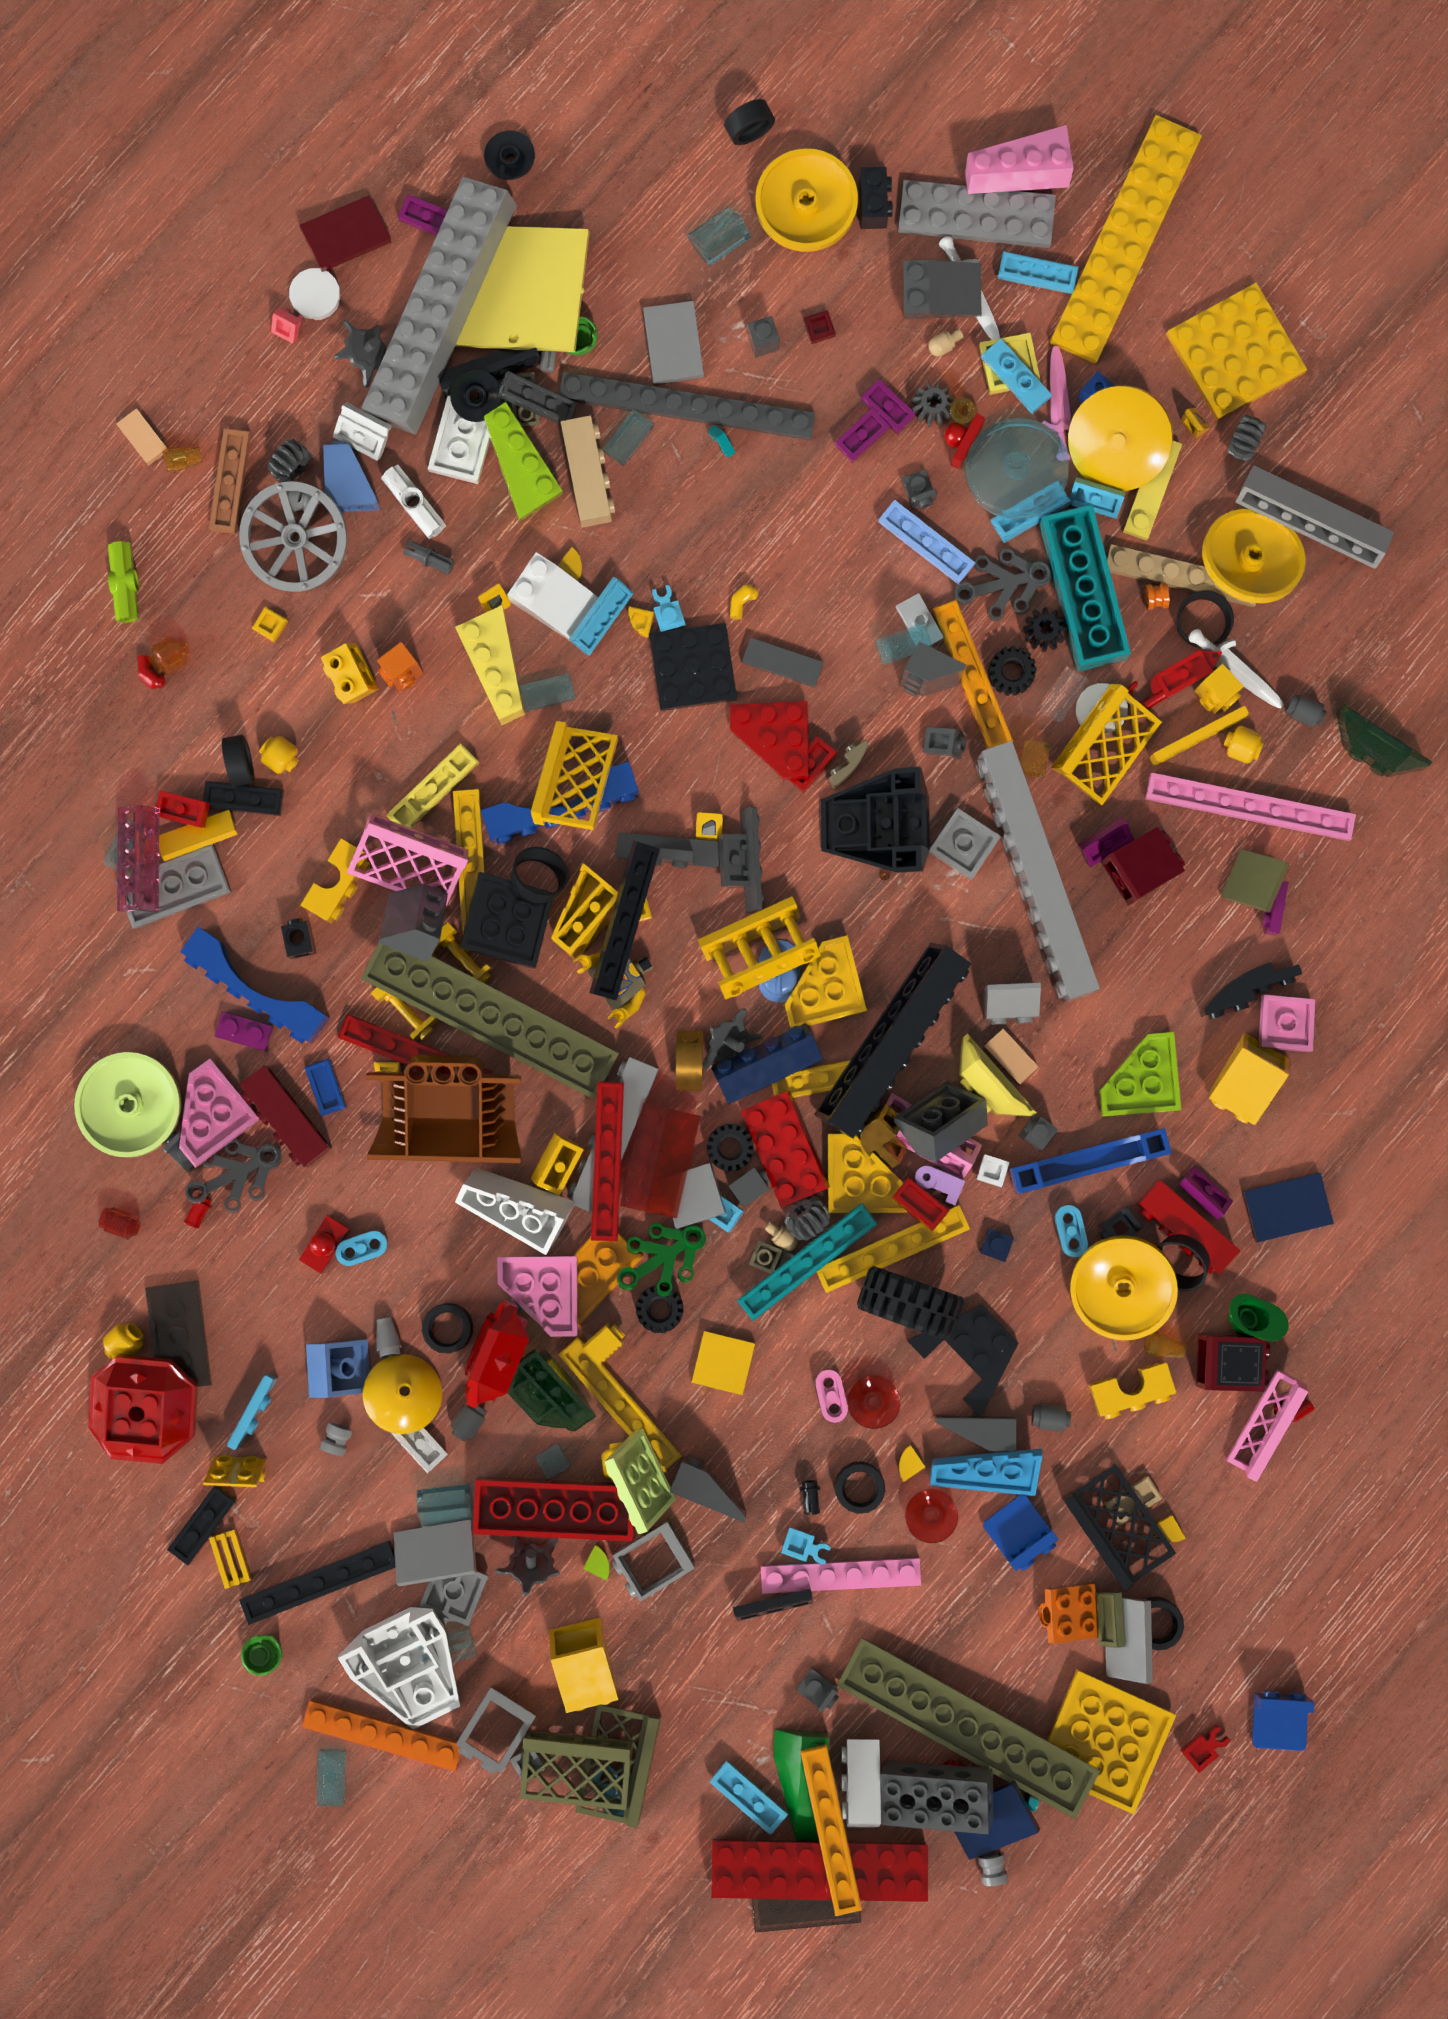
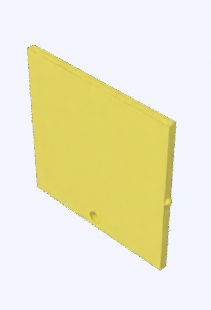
M507 226L455 347L530 350L536 347L537 351L575 352L582 294L584 293L583 284L590 234L589 229Z

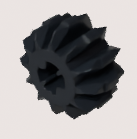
M1044 607L1041 615L1035 609L1032 612L1033 617H1026L1025 622L1027 626L1023 627L1022 632L1029 634L1025 637L1026 643L1034 641L1032 649L1035 650L1038 645H1041L1042 652H1046L1049 645L1052 650H1055L1057 648L1056 642L1063 643L1065 640L1061 634L1067 632V627L1060 626L1064 623L1065 619L1064 617L1055 618L1058 613L1057 610H1054L1049 615L1048 608ZM1044 625L1049 627L1046 634L1041 633Z

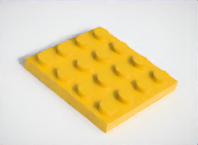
M1257 282L1175 326L1166 333L1216 422L1303 375L1307 371L1306 366Z
M1077 1669L1047 1740L1100 1769L1089 1795L1134 1815L1176 1714Z

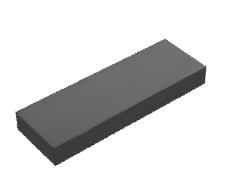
M510 371L505 373L498 397L561 425V421L573 418L577 402Z
M751 637L742 663L813 688L816 687L824 663Z

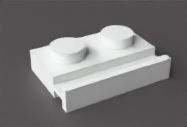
M346 402L342 405V412L339 415L333 438L346 442L350 447L378 461L382 457L388 439V432L392 425Z

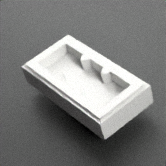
M919 593L896 605L897 611L916 644L920 641L931 647L944 639Z

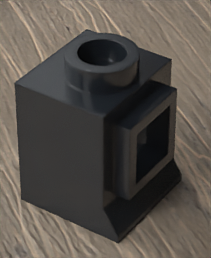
M1123 1206L1099 1224V1227L1102 1229L1099 1234L1103 1239L1118 1236L1111 1226L1121 1219L1129 1229L1121 1236H1132L1141 1230L1143 1226L1128 1206Z

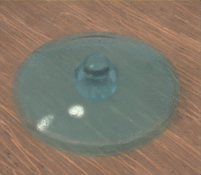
M1014 418L998 422L984 430L973 442L968 452L965 465L968 488L977 503L994 515L1010 519H1021L1037 515L1052 506L1065 489L1069 476V458L1066 447L1057 433L1041 422L1024 418Z

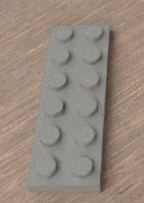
M904 180L898 233L943 238L950 236L953 239L1050 248L1056 195L1020 191L968 194L967 186Z

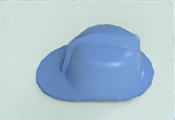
M776 940L781 952L795 947L788 941ZM767 945L760 953L759 963L772 957ZM800 966L759 984V989L763 996L770 1001L778 1003L787 1001L800 980Z

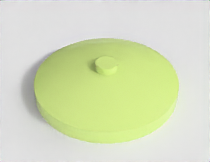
M123 1052L112 1054L99 1060L84 1074L76 1091L74 1109L82 1134L94 1147L104 1153L117 1157H138L158 1149L175 1131L181 1115L182 1101L174 1076L162 1063L147 1055Z

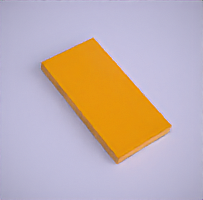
M619 1233L618 1242L591 1241L590 1236L573 1255L577 1256L578 1327L618 1285L617 1277L619 1271L625 1267L634 1268L644 1257L641 1253L630 1254L626 1248L627 1240Z

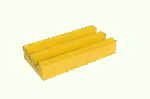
M233 1529L210 1537L209 1540L224 1588L227 1589L251 1581L252 1578L237 1530ZM230 1536L243 1574L241 1578H239L227 1537ZM218 1540H221L233 1578L232 1581H230Z

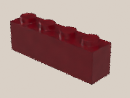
M263 1065L239 1084L243 1089L240 1093L249 1105L254 1103L259 1110L256 1113L259 1119L265 1125L270 1124L275 1130L272 1135L281 1146L286 1144L291 1151L288 1155L297 1166L302 1165L308 1168L332 1149L268 1066Z

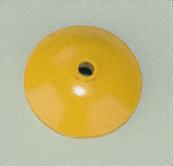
M399 1354L383 1359L369 1372L363 1386V1404L368 1416L378 1427L394 1434H410L423 1429L437 1415L442 1402V1385L436 1371L426 1361L413 1355ZM406 1387L409 1390V1395L402 1396L399 1392L400 1388Z

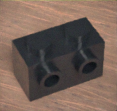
M861 167V229L887 228L888 217L893 216L892 201H888L887 192H892V177L887 176V167Z

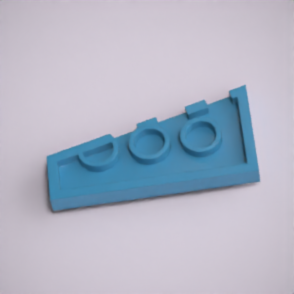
M1042 1448L934 1458L931 1466L930 1486L1035 1496L1043 1456Z

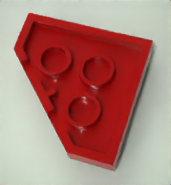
M807 701L730 705V730L738 739L744 742L752 752L769 765L783 780L809 779V717Z

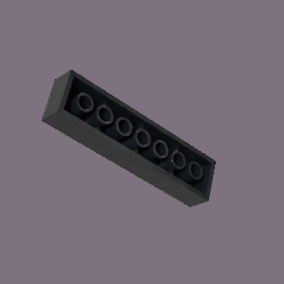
M930 942L814 1115L838 1132L852 1139L855 1135L858 1136L866 1126L865 1121L870 1113L873 1114L880 1106V1098L884 1092H888L893 1087L895 1076L899 1070H903L910 1061L909 1055L914 1048H918L924 1041V1033L928 1027L933 1026L940 1016L939 1011L943 1005L948 1004L953 998V990L957 984L963 982L968 976V968L972 963L947 945Z

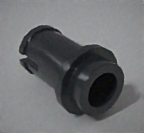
M817 1480L802 1481V1486L799 1489L803 1494V1514L810 1515V1512H812V1515L819 1514L818 1490H820V1485L817 1484Z

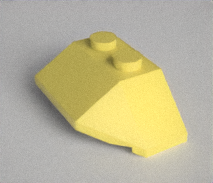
M967 1033L961 1038L959 1076L962 1078L960 1083L965 1090L973 1091L977 1096L986 1099L987 1113L991 1111L995 1115L1034 1116L1037 1113L1035 1109L1004 1076Z

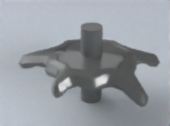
M344 320L343 324L348 329L349 336L344 340L345 347L334 355V359H349L352 366L358 367L362 371L363 386L368 388L373 372L379 369L386 351V346L380 339L381 326L376 325L368 330L357 329L347 320Z
M745 1008L740 1009L731 1020H724L718 1026L710 1027L712 1035L709 1041L710 1048L703 1062L704 1069L709 1068L716 1060L721 1062L741 1054L750 1041L762 1038L759 1034H749L746 1032L744 1017L747 1010Z
M512 1536L514 1553L509 1556V1565L505 1568L497 1569L495 1573L513 1576L520 1583L523 1594L525 1596L529 1595L531 1588L535 1584H543L549 1577L560 1574L558 1570L553 1568L555 1560L552 1558V1552L558 1538H551L546 1544L537 1546L534 1543L524 1545L517 1536Z

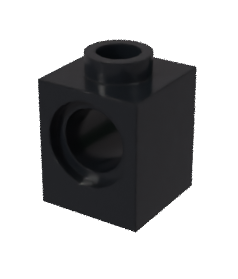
M302 918L288 920V925L281 926L288 958L296 959L317 954L309 922L303 921ZM298 931H303V942L294 944L292 940L293 935Z

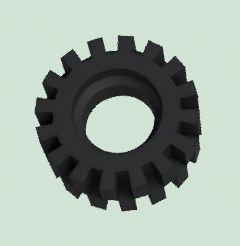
M1011 646L1008 649L1007 647L1002 648L1000 652L998 651L995 654L988 669V677L992 681L991 685L993 688L996 687L999 693L1002 691L1007 696L1010 694L1016 696L1020 692L1024 693L1031 686L1036 676L1037 667H1035V659L1030 657L1031 653L1029 651L1026 653L1022 647L1016 649L1015 646ZM1008 662L1018 663L1022 668V676L1017 680H1008L1003 675V666Z
M725 1124L716 1128L707 1141L708 1157L721 1170H739L746 1166L752 1158L754 1144L751 1135L743 1127L736 1124ZM732 1137L739 1141L741 1150L736 1157L727 1158L722 1155L720 1144L725 1138Z
M656 1286L645 1290L640 1295L636 1304L638 1321L646 1330H650L653 1333H666L674 1329L681 1321L684 1312L683 1301L676 1291L672 1289L669 1296L662 1297L657 1294ZM659 1286L661 1291L666 1292L669 1290L667 1286ZM664 1299L669 1303L670 1313L665 1319H655L650 1314V1305L654 1300Z

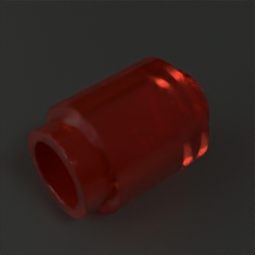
M106 1207L99 1219V1227L103 1228L104 1232L127 1240L132 1236H136L141 1226V1222L138 1221V1215L116 1207L111 1209Z

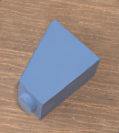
M332 441L330 445H323L325 493L336 502L342 512L380 511V504L350 445L344 441Z

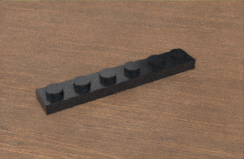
M637 841L632 842L589 991L591 994L617 1000L660 848Z
M389 1540L243 1597L239 1601L248 1625L396 1568L395 1554Z

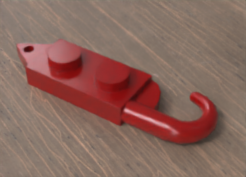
M1200 649L1156 674L1151 680L1153 695L1138 702L1146 709H1149L1213 673V668L1220 658L1222 651H1202ZM1214 653L1218 654L1217 658L1213 657ZM1137 681L1130 684L1127 689L1129 690L1128 694L1133 698V690L1138 685Z

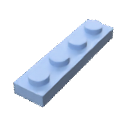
M896 500L891 503L878 520L882 526L958 585L975 566V562Z

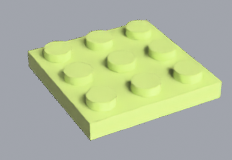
M642 1428L634 1431L604 1461L607 1473L616 1485L618 1497L624 1503L629 1513V1520L635 1526L638 1534L647 1532L676 1500L674 1494L670 1493L671 1487Z

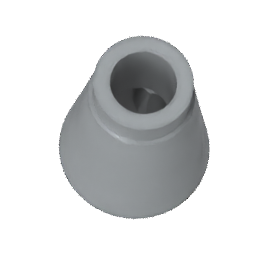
M392 1318L377 1320L376 1352H379L380 1358L401 1354L400 1348H402Z

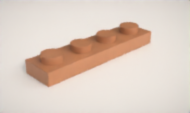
M223 429L209 524L211 531L230 534L237 533L251 438L249 431Z

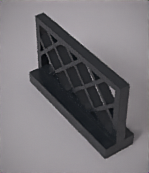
M1113 1464L1072 1493L1069 1492L1062 1497V1500L1124 1591L1133 1586L1135 1581L1176 1554L1116 1464ZM1115 1472L1120 1480L1118 1491L1103 1488L1105 1478ZM1100 1482V1487H1093ZM1123 1486L1128 1491V1493L1122 1492ZM1088 1489L1099 1491L1096 1506L1085 1504L1079 1495ZM1102 1492L1117 1495L1114 1510L1100 1507ZM1121 1496L1130 1497L1134 1500L1133 1513L1118 1511ZM1138 1508L1140 1509L1143 1515L1137 1514ZM1089 1509L1095 1510L1094 1517L1089 1511ZM1099 1511L1114 1513L1111 1528L1101 1527L1098 1524ZM1118 1514L1132 1517L1130 1532L1115 1529ZM1136 1518L1149 1522L1148 1536L1134 1533ZM1153 1530L1159 1538L1152 1537ZM1104 1531L1110 1532L1109 1539L1104 1533ZM1114 1533L1129 1536L1126 1551L1114 1548L1112 1545ZM1133 1537L1147 1539L1145 1554L1130 1552ZM1151 1540L1162 1542L1168 1551L1160 1557L1150 1556ZM1119 1553H1120V1554H1125V1559H1124V1561H1123V1559L1121 1558V1556L1119 1555ZM1129 1555L1144 1558L1142 1569L1135 1574H1132L1127 1567ZM1148 1559L1154 1560L1147 1565Z

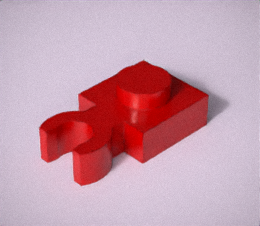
M1214 1725L1209 1730V1736L1206 1739L1199 1733L1180 1750L1198 1773L1219 1757L1215 1751L1217 1747H1225L1230 1742L1227 1735L1221 1740L1216 1739V1734L1221 1730L1218 1725Z

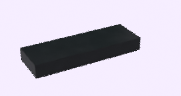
M205 781L203 801L210 803L209 809L281 816L284 790L246 785L234 787L228 783Z
M214 1485L167 1550L187 1566L190 1565L236 1503L237 1499L220 1486Z
M811 1589L733 1607L736 1620L742 1621L813 1604L814 1600Z

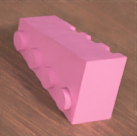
M1067 125L968 153L965 169L968 194L1069 187L1073 173V161Z

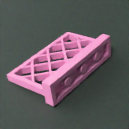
M370 813L347 873L391 890L400 891L409 888L405 880L418 876L421 884H426L422 874L435 869L439 880L426 885L431 887L443 886L445 892L448 893L447 907L460 874L468 862L469 850ZM368 835L379 838L383 846L369 850L366 844ZM396 846L403 847L407 855L394 860L390 849ZM386 851L390 862L377 866L372 855ZM424 855L429 857L432 864L419 869L414 858ZM367 857L373 866L372 869L367 871L355 868L359 860ZM410 860L415 871L402 875L397 865ZM446 864L456 867L454 874L443 878L438 868ZM393 866L398 877L392 880L383 878L380 871Z

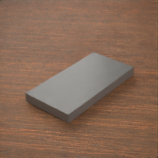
M214 844L115 880L133 929L232 893Z

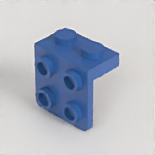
M1025 1495L1017 1496L983 1522L984 1529L1015 1571L1019 1569L1024 1571L1035 1562L1033 1558L1041 1552L1043 1555L1049 1553L1056 1547L1055 1542L1059 1540Z
M1263 1690V1693H1254L1253 1746L1263 1749L1305 1750L1308 1713H1314V1701L1306 1696V1693L1290 1692V1695H1284L1274 1690Z

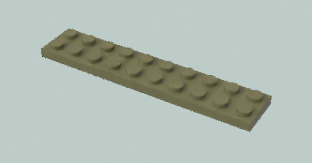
M379 943L360 978L594 1100L597 1096V1083L605 1081L619 1055L618 1052L433 956L426 962Z
M861 1637L837 1683V1686L975 1764L983 1768L993 1769V1774L1009 1783L1015 1781L1018 1788L1076 1819L1100 1772V1769L863 1637Z

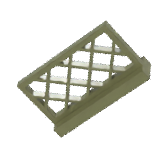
M597 1705L591 1737H597L598 1729L600 1728L603 1734L598 1736V1738L605 1736V1738L611 1739L608 1734L621 1726L628 1737L627 1741H633V1747L637 1752L636 1757L631 1760V1765L634 1763L633 1772L630 1770L631 1782L628 1792L627 1810L624 1811V1816L613 1814L609 1808H605L607 1812L599 1811L600 1807L591 1809L582 1807V1805L576 1806V1813L627 1824L626 1826L634 1828L638 1827L661 1716L643 1714L607 1705ZM602 1711L612 1713L618 1724L606 1731L600 1722ZM619 1715L626 1716L627 1718L621 1720ZM631 1718L643 1720L641 1731L632 1737L624 1723ZM640 1736L639 1743L637 1745L634 1739ZM586 1758L584 1769L589 1773L590 1769L597 1765L596 1761L592 1763V1759ZM621 1762L623 1766L613 1773L614 1776L624 1770L625 1762ZM607 1776L605 1779H603L597 1784L600 1786L608 1780H610V1782L612 1781ZM587 1783L580 1788V1793L584 1797L593 1790L597 1794V1791L591 1784V1788L587 1791ZM614 1785L613 1787L617 1794L609 1798L611 1801L619 1796L622 1799L621 1791Z
M534 1730L527 1731L523 1738L524 1755L520 1799L627 1810L633 1741ZM530 1752L541 1753L547 1761L536 1769L530 1761ZM560 1755L567 1756L573 1763L564 1772L554 1761ZM586 1758L594 1759L600 1766L590 1775L580 1764ZM613 1761L625 1762L624 1772L617 1778L607 1767ZM549 1764L559 1775L550 1783L540 1773ZM575 1767L585 1777L576 1787L566 1776ZM602 1770L612 1781L603 1789L593 1779ZM534 1776L544 1786L540 1792L527 1791L528 1781ZM561 1779L571 1789L566 1795H558L552 1788ZM587 1782L597 1791V1794L592 1798H585L579 1791ZM616 1785L622 1793V1802L611 1801L605 1792Z

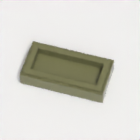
M1096 1592L1099 1646L1125 1647L1122 1592Z

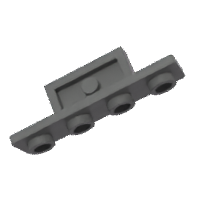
M753 806L740 811L741 834L718 835L721 887H744L746 913L762 910L764 895L761 891L762 867L760 866L759 857L761 843L758 839L760 819L757 814V807Z
M618 833L617 859L628 860L632 842L637 841L660 848L655 866H661V863H669L674 868L686 869L687 865L719 867V841Z

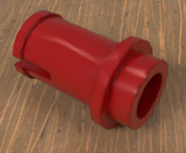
M198 1193L197 1197L194 1198H199L202 1194ZM207 1197L204 1202L193 1204L186 1219H184V1223L199 1229L208 1209L213 1207L211 1205L213 1200Z

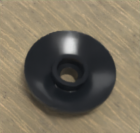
M511 130L503 131L494 135L488 141L484 150V160L488 170L493 175L504 180H514L530 171L535 161V150L530 139L524 134ZM508 157H514V158H515L514 161H511V162H507V161H506V159H507Z
M479 369L467 370L461 373L451 386V405L455 412L467 421H484L486 414L500 406L501 398L498 397L500 386L497 380L486 371ZM472 390L478 391V396L475 399L470 398Z

